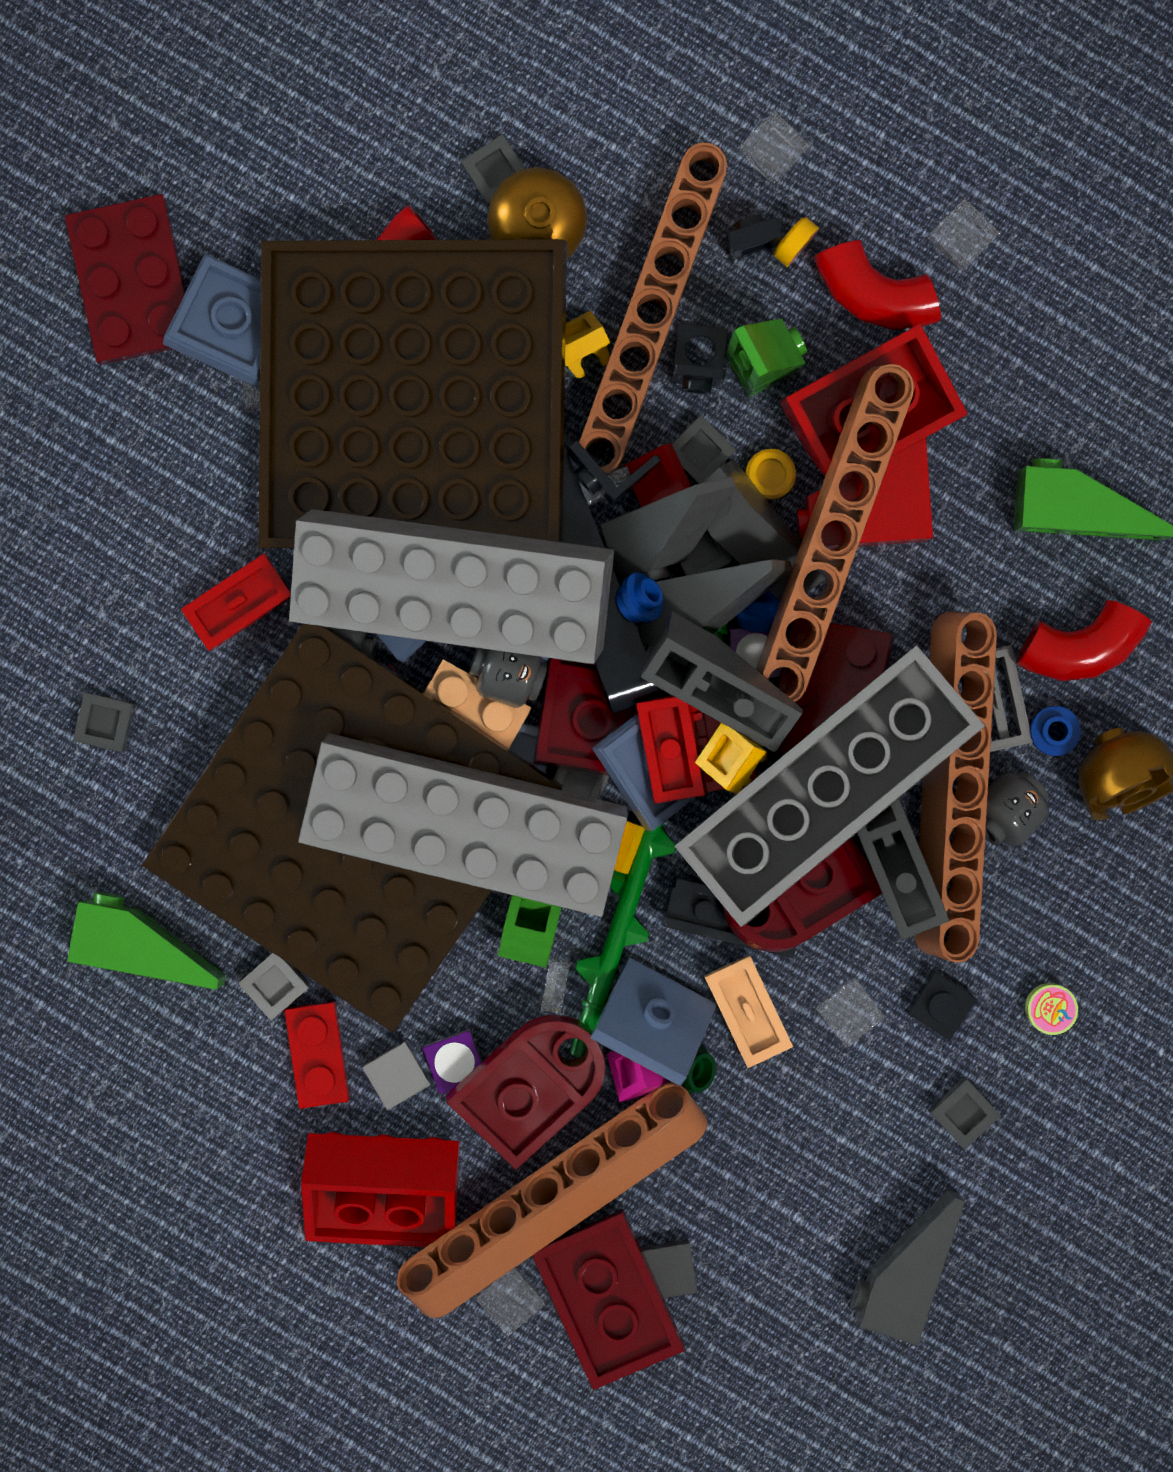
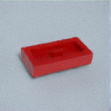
M264 553L181 608V611L207 650L212 652L291 599V590L269 557Z
M336 1000L287 1007L284 1011L299 1109L349 1102L350 1092Z

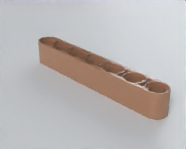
M703 142L693 145L682 158L579 441L585 450L595 442H605L611 446L615 455L612 462L607 466L600 467L608 477L616 473L622 463L724 182L727 169L726 157L720 148L711 143ZM697 161H707L714 166L717 175L709 181H699L692 176L689 168ZM680 208H691L698 214L700 222L693 228L683 229L673 221V213ZM662 255H674L681 261L683 269L675 276H664L657 271L655 261ZM648 301L657 302L664 308L666 316L659 323L647 324L638 316L637 310L640 305ZM630 348H638L645 352L649 363L641 371H629L621 364L620 357L622 353ZM622 395L627 398L632 408L629 415L622 419H612L607 416L603 410V403L608 397Z
M886 364L872 367L864 373L859 382L792 567V572L790 573L756 670L767 679H769L770 674L776 668L788 667L792 673V683L783 693L794 702L798 701L806 691L913 397V378L900 365ZM884 373L891 375L898 387L896 396L889 403L881 401L875 392L876 381ZM868 422L875 425L880 434L877 447L870 452L861 449L857 441V433L860 427ZM853 471L861 478L862 490L854 500L847 501L840 494L839 483L846 473ZM836 520L844 528V540L838 547L828 549L822 543V530L826 524ZM820 569L827 578L826 589L817 597H809L804 591V579L811 571ZM795 619H805L810 628L808 638L802 644L790 645L786 638V628Z
M950 611L940 615L933 624L930 661L985 727L923 778L919 847L950 921L915 935V942L919 949L926 954L960 963L967 961L974 955L978 947L980 935L997 633L992 619L986 614ZM965 626L967 635L963 643L961 640V632L963 627ZM962 677L964 686L962 692L959 693L958 684ZM957 777L958 787L953 795L952 786ZM955 828V837L950 845V833ZM952 878V887L947 895V884ZM949 928V938L944 944V935Z
M675 1083L663 1084L409 1258L398 1272V1289L428 1317L440 1318L450 1313L696 1143L707 1129L705 1113L682 1085L679 1086Z

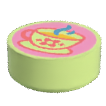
M1045 983L1037 986L1030 992L1025 1003V1013L1028 1021L1037 1030L1045 1034L1057 1035L1066 1032L1073 1026L1078 1015V1004L1076 998L1068 989L1055 983Z

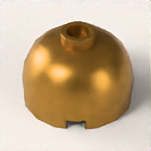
M540 167L519 170L502 181L491 198L487 217L491 240L564 239L567 242V259L574 254L584 239L588 220L584 198L575 184L558 171Z
M1115 728L1104 732L1095 739L1097 746L1088 752L1079 768L1078 783L1081 794L1094 820L1110 819L1106 810L1122 806L1123 815L1134 812L1158 801L1173 791L1171 783L1173 779V752L1156 735L1145 732L1125 733L1123 728Z

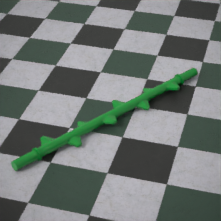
M728 623L713 634L721 641H723L724 635L728 636L729 631L726 630ZM664 823L654 831L644 830L629 874L613 872L610 887L618 895L619 899L601 955L577 961L575 969L590 984L587 999L582 1000L584 1008L579 1021L585 1024L592 1032L606 1005L624 946L647 942L649 932L634 915L652 859L674 854L676 851L674 847L676 844L662 829ZM574 1038L569 1053L581 1057L585 1053L587 1046L582 1040Z

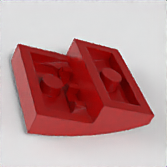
M673 695L637 702L636 706L654 803L704 796L706 792L724 790L719 783L695 763L721 722ZM756 768L749 777L752 779L751 782L757 778Z

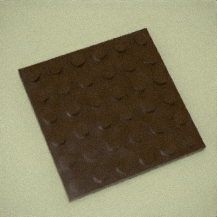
M564 239L261 241L258 548L294 549L296 520L312 509L562 542L567 242Z
M302 624L142 863V866L368 1017L394 1032L492 890L298 843L321 742L331 733L562 790L563 785L330 627Z

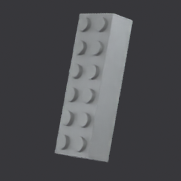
M312 509L296 520L289 622L594 664L604 648L614 549Z
M916 645L674 847L739 926L742 927L980 732L985 725Z
M329 733L321 742L298 843L602 917L627 821L628 807Z

